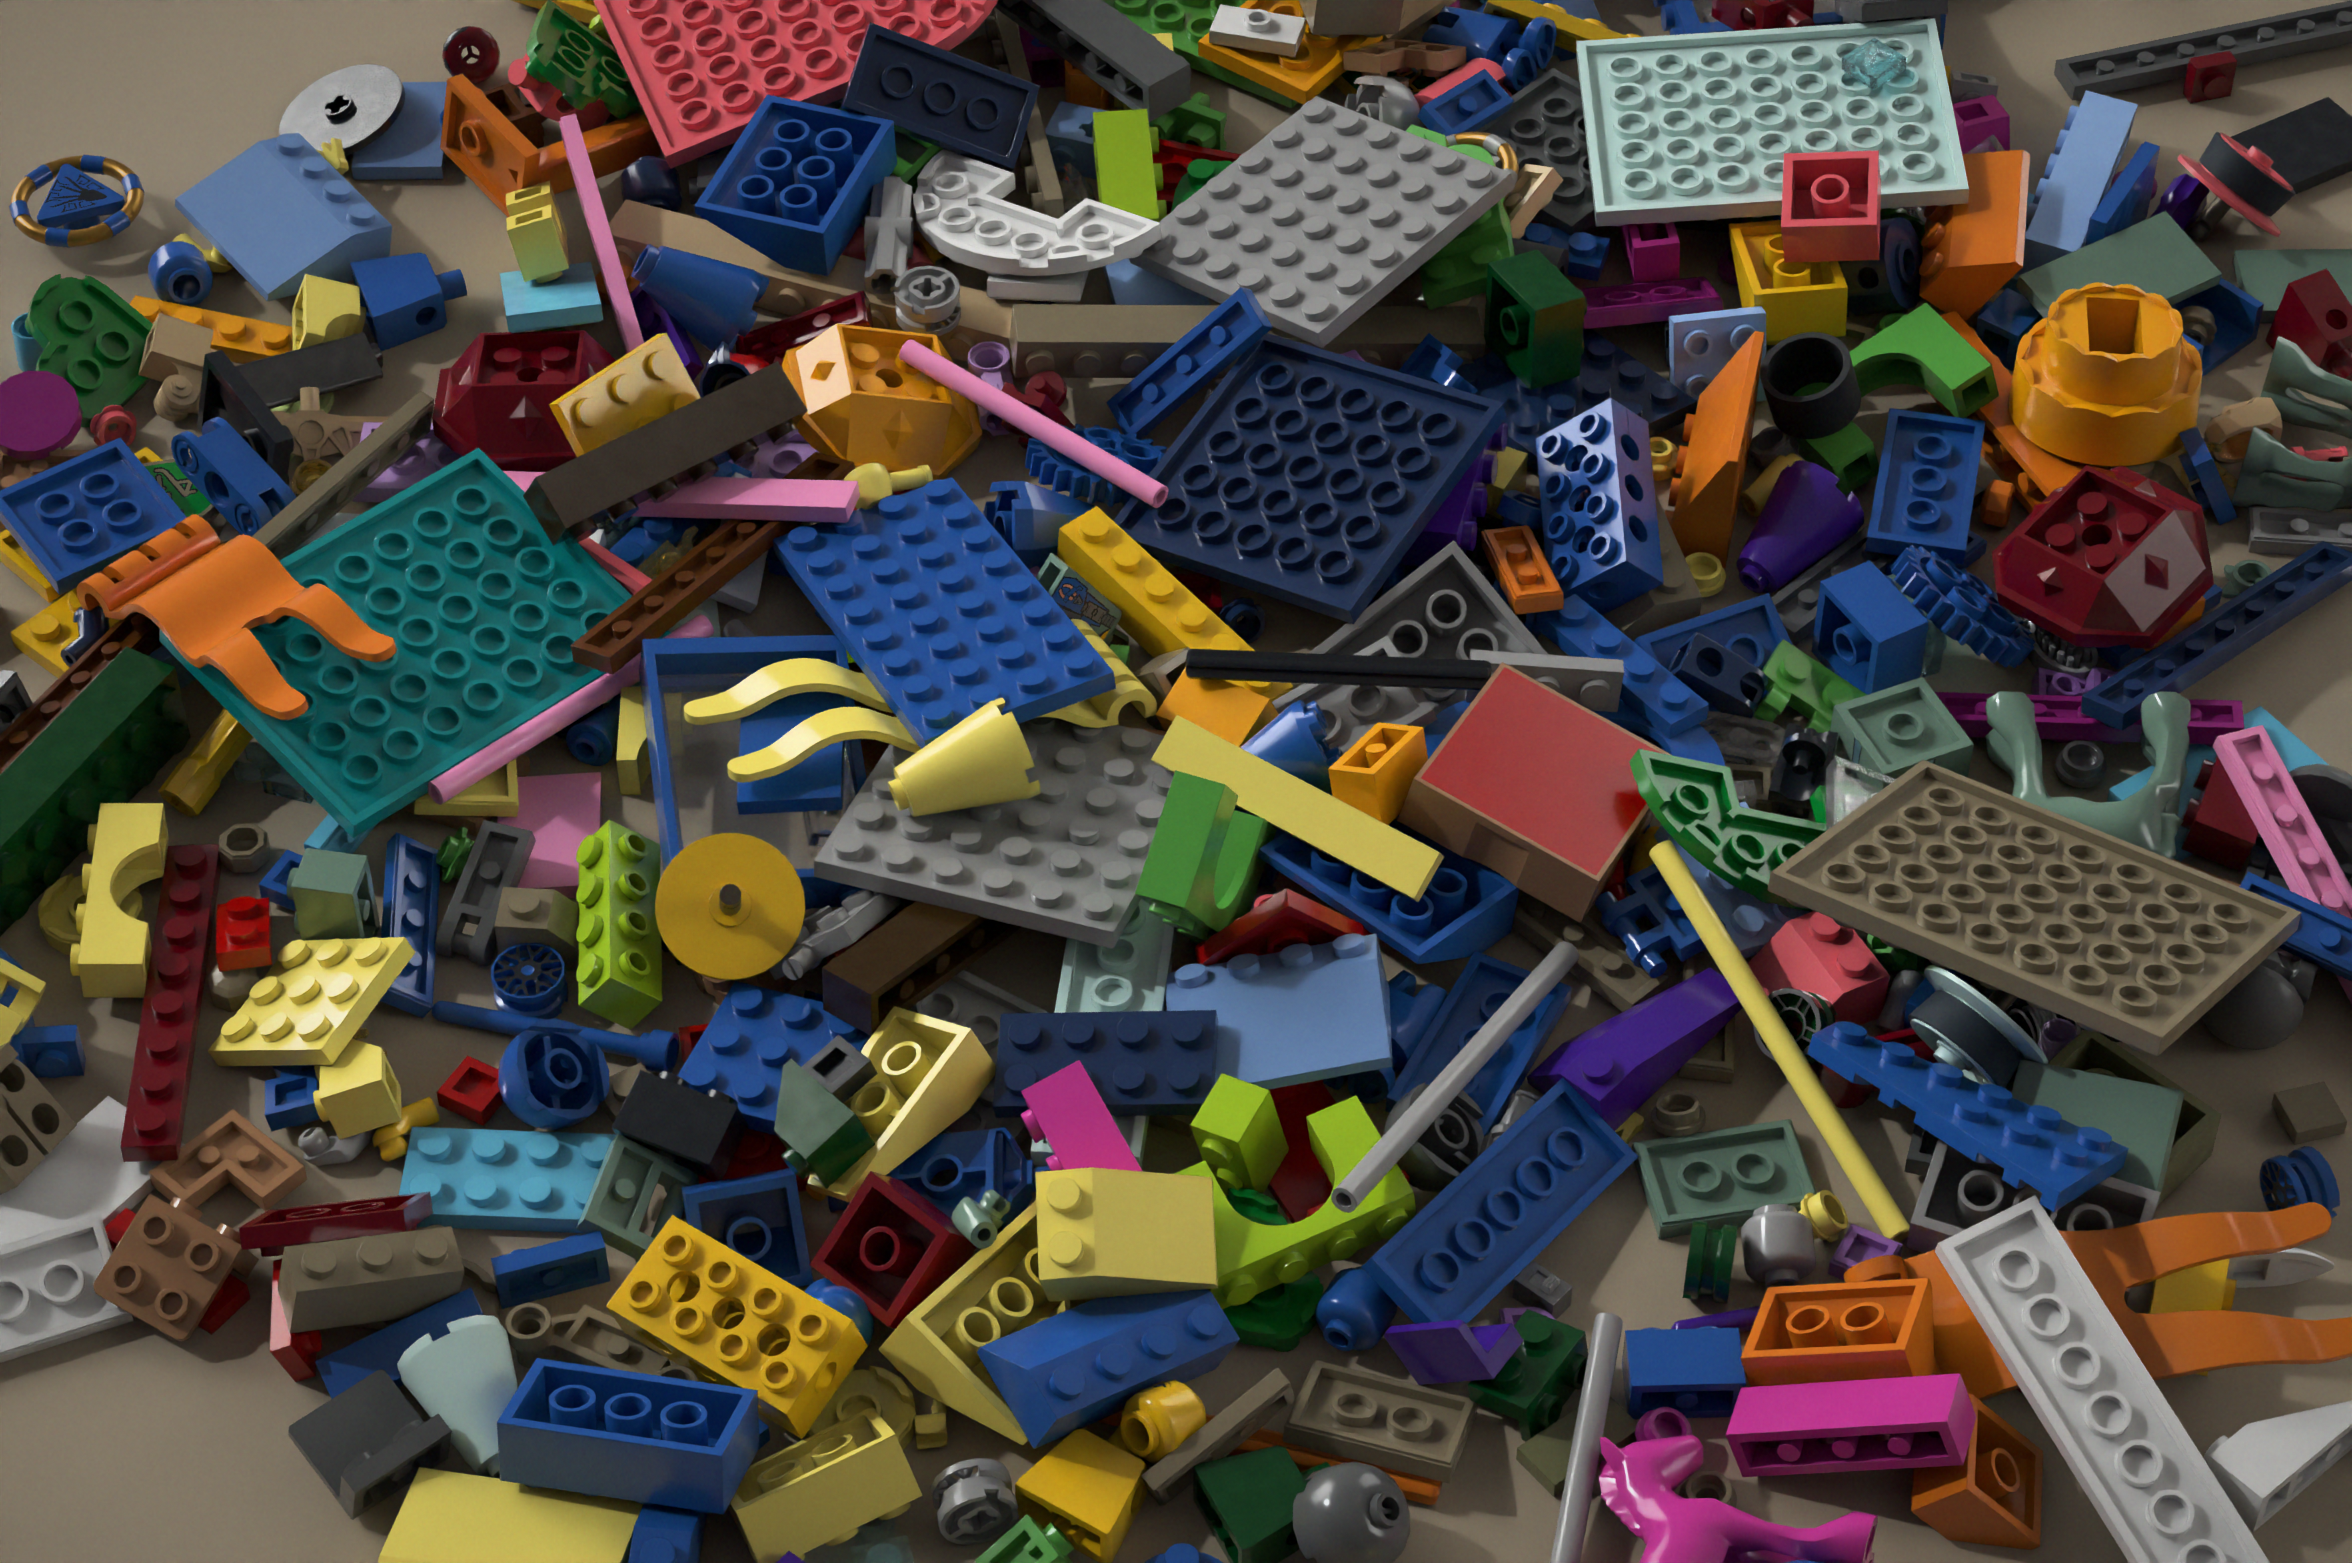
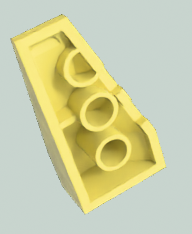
M896 1006L892 1008L861 1051L863 1055L871 1060L878 1074L843 1103L856 1114L875 1145L827 1189L810 1175L807 1184L813 1191L850 1203L870 1171L886 1176L969 1111L996 1073L995 1063L971 1028Z

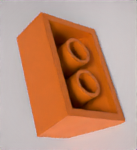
M1930 1278L1768 1287L1740 1357L1750 1387L1932 1375L1935 1367L1933 1296Z

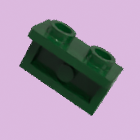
M1529 1309L1523 1313L1514 1325L1524 1341L1495 1378L1474 1380L1468 1384L1471 1401L1519 1420L1521 1438L1525 1442L1558 1421L1563 1405L1575 1389L1579 1390L1583 1386L1588 1359L1585 1331Z

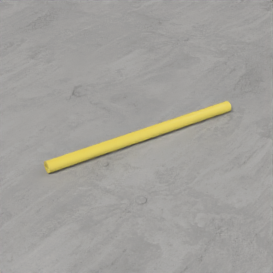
M1666 840L1658 843L1650 850L1649 856L1883 1236L1896 1242L1903 1241L1909 1235L1910 1225L1673 842Z

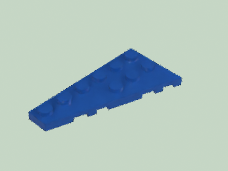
M1846 1021L1835 1022L1812 1034L1808 1055L1851 1083L1861 1085L1873 1084L1880 1089L1878 1100L1890 1108H1899L1900 1104L1909 1107L1916 1112L1915 1124L1974 1162L1996 1163L2004 1168L2002 1180L2016 1189L2024 1188L2025 1184H2028L2040 1191L2042 1195L2039 1203L2052 1212H2056L2124 1167L2129 1148L2112 1141V1137L2107 1132L2094 1127H2079L2062 1119V1115L2052 1108L2041 1105L2030 1106L2012 1098V1093L2001 1086L1994 1084L1982 1085L1963 1076V1072L1959 1068L1945 1063H1931L1915 1056V1051L1904 1044L1880 1041L1867 1035V1030L1858 1024Z

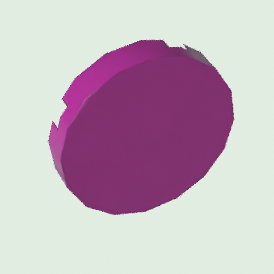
M26 371L10 376L0 384V450L4 454L19 460H40L49 457V452L59 447L63 450L71 444L81 428L83 415L75 389L63 377L48 371Z

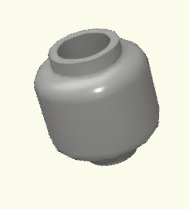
M1787 1204L1762 1206L1753 1212V1217L1749 1218L1741 1227L1746 1274L1756 1281L1764 1282L1766 1288L1799 1285V1280L1808 1276L1816 1267L1812 1223L1806 1216L1797 1213V1209L1794 1206Z

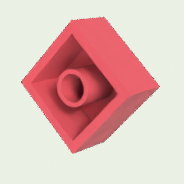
M1879 150L1784 153L1781 216L1784 262L1879 260L1881 212Z

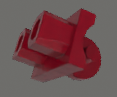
M1047 370L1038 372L1027 383L1025 394H1022L1013 384L1005 382L1001 390L1060 425L1062 424L1071 429L1075 428L1058 408L1063 404L1067 395V385L1059 374ZM1003 420L1001 425L1006 431L1020 436L1018 443L1022 448L1027 449L1029 438L1033 437Z

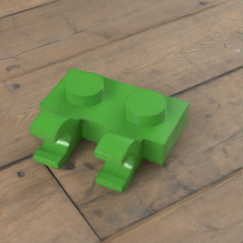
M1783 639L1775 648L1762 670L1768 677L1769 682L1765 689L1767 692L1758 705L1753 717L1770 727L1777 714L1780 715L1786 705H1789L1809 719L1804 729L1813 728L1817 733L1828 732L1831 728L1833 707L1835 705L1867 694Z

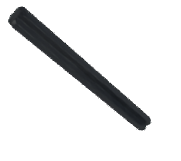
M1190 649L1186 655L1187 677L1190 679L1480 691L1490 679L1492 672L1491 663L1486 660Z

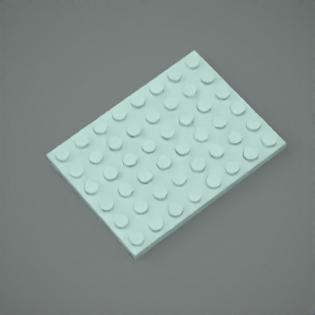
M1935 18L1576 41L1596 226H1623L1628 224L1670 223L1692 220L1711 221L1724 218H1759L1782 215L1784 153L1879 150L1881 209L1933 205L1947 206L1950 204L1968 203L1969 186Z

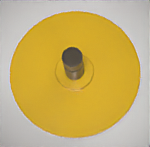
M740 833L714 834L686 846L666 867L658 884L655 899V915L658 929L670 952L690 970L718 980L751 978L766 972L778 964L796 943L802 929L805 914L803 887L790 861L777 848L764 840Z

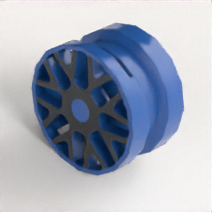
M521 943L509 947L497 956L491 967V982L494 988V1000L498 1011L541 1019H552L562 1013L561 1007L564 1002H568L569 990L566 981L565 963L557 951L550 946L540 943ZM527 950L529 957L520 959V951ZM545 952L548 953L544 959L540 958ZM503 960L508 961V962H510V964L507 965V964L503 963L502 961H503Z
M2303 1146L2290 1152L2288 1157L2277 1155L2262 1163L2259 1173L2260 1187L2269 1211L2315 1202L2321 1204L2329 1211L2331 1219L2337 1216L2336 1211H2332L2333 1208L2340 1206V1193L2337 1181L2329 1163L2314 1147Z

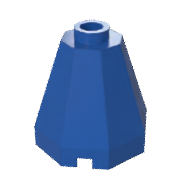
M1026 481L992 482L989 492H998L996 501H986L983 515L1028 569L1035 566L1041 569L1050 553L1057 556L1059 528L1095 506Z

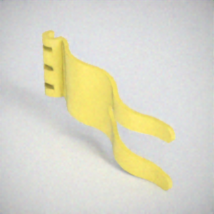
M1070 619L1113 670L1116 689L1039 717L1059 718L1090 728L1119 725V712L1128 702H1131L1144 718L1154 716L1157 711V702L1151 692L1088 623L1080 619ZM811 658L788 659L773 663L751 674L725 692L690 701L684 706L685 720L694 725H706L740 719L755 713L774 701L804 692L836 693L881 711L894 712L865 674L854 672L828 661ZM840 707L826 710L804 720L779 740L764 749L730 760L727 764L729 778L734 781L752 782L776 776L790 770L815 752L831 744L852 739L878 740L913 753L918 752L921 748L897 717H891L861 707Z

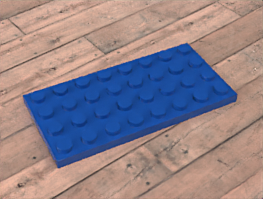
M952 477L931 481L924 487L900 495L887 496L870 509L860 508L854 510L847 523L819 522L811 526L795 528L788 534L773 539L775 556L921 749L988 702L998 698H1003L1006 702L1001 715L1012 711L1017 723L1020 724L1116 689L1113 670Z

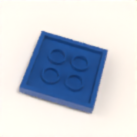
M117 438L0 490V521L59 595L76 588L83 580L95 573L101 572L106 566L129 552L137 550L144 543L167 529L175 527L177 523L187 518L121 438Z
M735 981L677 1076L687 1081L690 1089L707 1095L708 1090L713 1089L729 1095L738 1102V1108L748 1124V1129L777 1136L774 1132L783 1065L790 1059H793L802 1067L837 1035H840L861 1052L871 1036L823 1010V1002Z

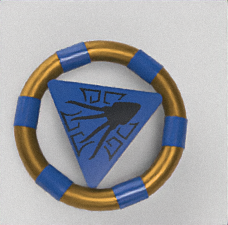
M94 155L70 156L42 164L25 175L13 191L9 210L15 226L26 236L48 246L67 248L86 246L113 238L129 227L142 208L144 190L139 177L130 168L116 160ZM85 173L109 175L119 180L127 196L126 202L122 195ZM55 178L37 215V222H35L27 205L28 200L34 191ZM112 215L102 223L100 222L99 216ZM64 225V229H62V228H56V227H59V226Z

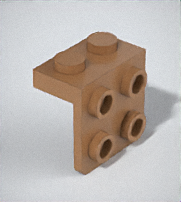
M149 1193L96 1278L93 1287L95 1293L103 1299L173 1339L186 1341L192 1336L230 1272L233 1270L248 1278L259 1259L250 1251L242 1250L238 1231L223 1223H220L217 1229L214 1230L199 1221L203 1213L187 1202L174 1196L171 1203L168 1204Z

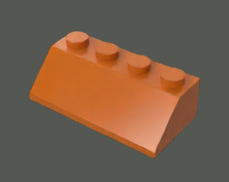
M2023 149L1962 154L1969 186L1968 203L1950 204L1947 206L1933 205L1926 206L1924 217L1926 222L1925 233L1921 241L1923 256L1919 268V274L1921 275L1919 296L1945 313L1957 311L1965 322L2023 268L2030 154Z

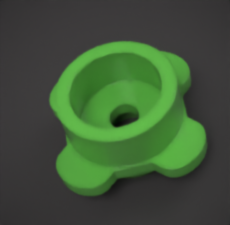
M463 826L458 829L454 837L448 835L437 852L436 864L440 865V871L443 872L441 880L445 883H449L453 877L460 879L475 841L466 837L468 829Z

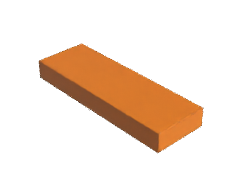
M1530 526L1490 529L1481 532L1482 549L1515 615L1564 609V594Z

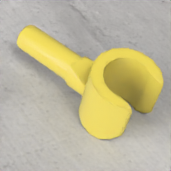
M933 1399L931 1414L914 1415L918 1450L944 1447L948 1444L946 1405L936 1399Z

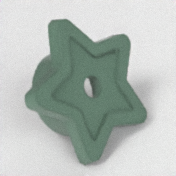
M2243 560L2235 566L2225 565L2224 574L2229 582L2222 588L2221 596L2224 598L2236 597L2272 574L2271 569L2266 564L2257 560Z

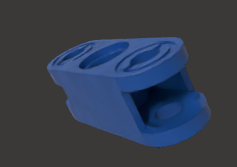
M215 417L206 421L202 427V436L197 437L192 432L184 431L175 435L171 441L173 458L179 469L240 535L244 534L252 537L297 498L291 488L223 418Z

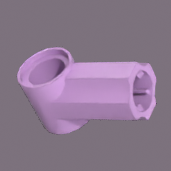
M985 341L976 344L968 352V372L999 390H1002L1005 382L1014 385L1010 371V352L1007 347L994 341ZM975 404L981 429L988 430L993 436L1010 433L1001 425L1003 419Z

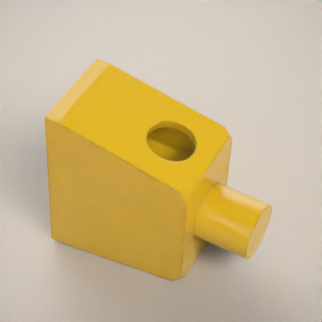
M1121 1425L1118 1426L1107 1441L1086 1429H1075L1015 1483L1019 1519L1028 1514L1043 1527L1053 1522L1070 1540L1075 1550L1099 1563H1112L1145 1501L1147 1488L1141 1475L1147 1471V1465L1138 1458V1455L1133 1454L1127 1448L1121 1435Z

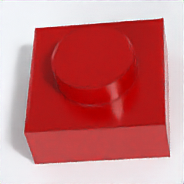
M467 1055L437 1091L439 1106L484 1126L504 1102L498 1086L499 1069Z

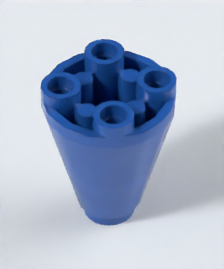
M648 244L641 253L631 275L640 281V287L712 353L715 352L722 341L728 345L729 352H731L737 341V334L745 337L749 333L758 315L751 308L754 302L757 303L762 298L770 282V278L754 269L666 246L656 248L651 244Z
M1303 700L1291 704L1240 747L1332 796L1328 768L1343 755V752L1339 746L1330 749L1325 739L1327 737L1325 729L1328 728V724L1315 700L1308 704H1305ZM1235 806L1234 810L1249 814L1248 812Z

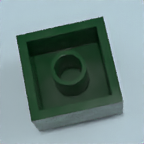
M1538 249L1488 263L1484 321L1486 345L1530 390L1580 376L1581 355L1584 353L1583 323L1584 316L1587 313V301L1583 292L1576 288L1560 272L1558 267L1553 265Z

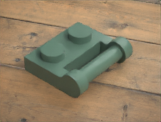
M617 1134L608 1147L576 1229L585 1234L601 1231L605 1244L635 1258L637 1263L669 1218L674 1215L681 1219L685 1209L681 1187L699 1184V1177L685 1167ZM658 1183L664 1186L667 1195L652 1234L648 1236L640 1232L639 1228Z

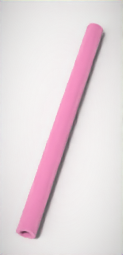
M910 339L901 347L899 358L903 362L1150 506L1158 508L1165 502L1169 490L1162 483L915 340Z
M699 614L673 630L671 634L664 638H709L713 636L714 629L710 620L706 616ZM641 652L613 675L605 673L429 781L428 793L430 797L439 805L445 803L620 694L623 687H631L639 682Z

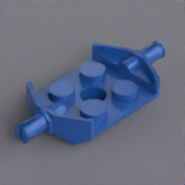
M1006 1127L938 1134L886 1176L902 1180L950 1218L954 1209L964 1197H970L979 1203L985 1191L993 1189L1008 1200L1011 1205L1009 1212L1001 1219L1004 1222L1001 1226L1003 1230L1028 1207L1032 1199V1193L1036 1192L1035 1172L1051 1170L1048 1166L1035 1167L1033 1160H1027ZM952 1169L958 1172L956 1179L949 1185L938 1187L931 1184L933 1177L942 1170ZM828 1196L830 1212L845 1210L849 1205V1202Z

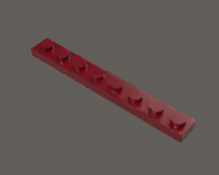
M219 844L168 846L120 1146L123 1162L179 1160L222 867L218 851Z

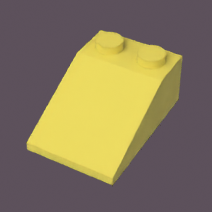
M1094 1167L1035 1172L1039 1282L1049 1302L1218 1288L1212 1177Z

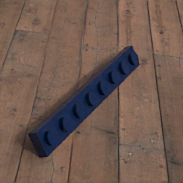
M2321 541L2082 695L2081 713L2101 721L2108 727L2117 728L2121 731L2125 730L2141 719V705L2148 695L2160 691L2183 692L2352 581V552Z

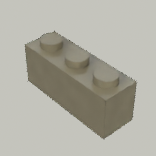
M452 1226L284 1247L277 1289L289 1333L407 1318L460 1293L465 1270Z

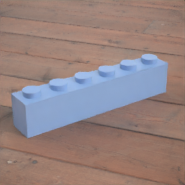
M2086 90L2080 106L2071 105L2064 129H2061L2054 154L2051 153L2044 178H2040L2033 203H2030L2026 213L2023 268L2015 275H2022L2085 247L2089 219L2109 191L2112 179L2129 141L2138 104Z

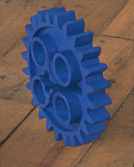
M1061 424V426L1146 475L1150 474L1167 452L1166 446H1153V439H1136L1137 433L1123 435L1119 433L1118 428L1110 430L1101 428L1099 425L1086 429L1080 424H1075V428L1071 429ZM1034 437L1029 438L1025 468L1030 469V476L1039 477L1038 483L1040 485H1053L1052 491L1070 492L1069 497L1077 498L1083 496L1087 497L1088 503L1093 504L1097 501L1106 503L1109 507H1113L1115 503L1120 502L1125 505L1132 497V494Z
M1911 545L1909 548L1906 547L1892 565L1891 573L1896 576L1894 581L1903 587L1902 593L1914 599L1912 604L1927 613L1926 618L1932 621L1941 632L1958 641L1962 646L1964 644L1969 645L1976 655L1980 656L1983 653L1992 663L1998 661L2006 668L2008 665L2016 668L2018 665H2021L2034 649L2033 644L2035 640L2029 636L2032 633L2022 626L2024 621L2013 615L2010 610L2000 606L1997 593H1994L1983 580L1969 573L1964 568L1959 570L1950 559L1947 558L1944 561L1933 550L1929 553L1922 546L1917 549Z

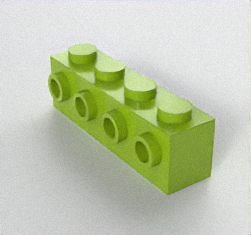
M608 820L597 832L584 838L576 854V860L579 863V887L576 893V899L579 902V926L576 932V939L579 942V966L576 972L578 1006L631 1030L662 1002L661 934L655 915L656 892L661 879L660 844L642 836L636 831Z

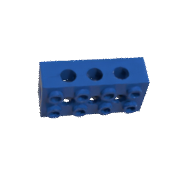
M1609 398L1536 438L1545 558L1564 594V599L1576 594L1599 614L1604 615L1664 584L1648 421L1614 399Z

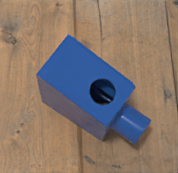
M420 252L350 263L353 284L360 287V306L366 307V323L375 343L381 351L391 349L444 328L447 324L444 301L467 296L465 280L460 269L435 275L426 254Z

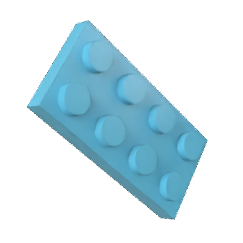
M412 1127L399 1195L430 1192L433 1214L418 1223L417 1227L438 1224L444 1227L452 1226V1228L583 1233L576 1229L608 1147L617 1135Z

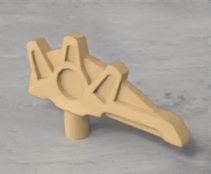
M316 387L300 388V410H297L296 413L287 414L284 411H271L278 421L290 430L294 440V450L291 454L302 458L304 469L307 471L317 470L319 459L322 457L340 454L343 458L360 443L364 422H385L389 418L382 416H339L328 414L324 410H320L319 388Z

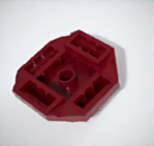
M585 330L480 333L451 368L440 370L432 415L434 435L447 447L462 456L479 448L502 471L548 472L577 458L549 404L616 360Z
M2086 465L2066 486L2055 489L2042 503L2034 505L2032 513L1992 552L1999 605L2077 647L2105 648L2129 644L2130 648L2151 649L2214 585L2202 505L2123 465L2111 470Z

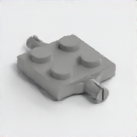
M861 889L841 902L843 907L833 911L829 905L804 919V926H802L799 937L789 953L778 964L769 969L775 980L785 975L791 980H797L798 977L801 978L809 969L816 968L823 958L856 942L902 904L900 898Z

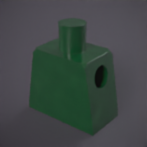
M1278 1445L1193 1466V1501L1230 1563H1278L1300 1550L1293 1528V1503L1297 1493L1305 1491L1306 1485L1310 1481L1306 1479L1313 1472L1331 1466L1329 1463L1324 1462L1300 1472L1286 1448Z

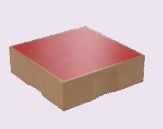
M1502 662L1414 777L1397 821L1454 853L1491 868L1510 881L1515 887L1581 923L1611 880L1621 855L1636 844L1655 816L1646 801L1639 794L1629 761L1638 749L1671 754Z

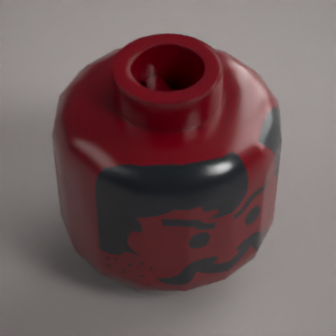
M466 26L458 28L448 36L443 45L442 58L445 68L452 77L463 74L472 84L484 82L494 75L500 64L501 53L498 42L491 33L480 27ZM471 46L478 49L479 55L472 52ZM467 47L468 54L463 58L462 52ZM471 57L478 59L474 63H467Z

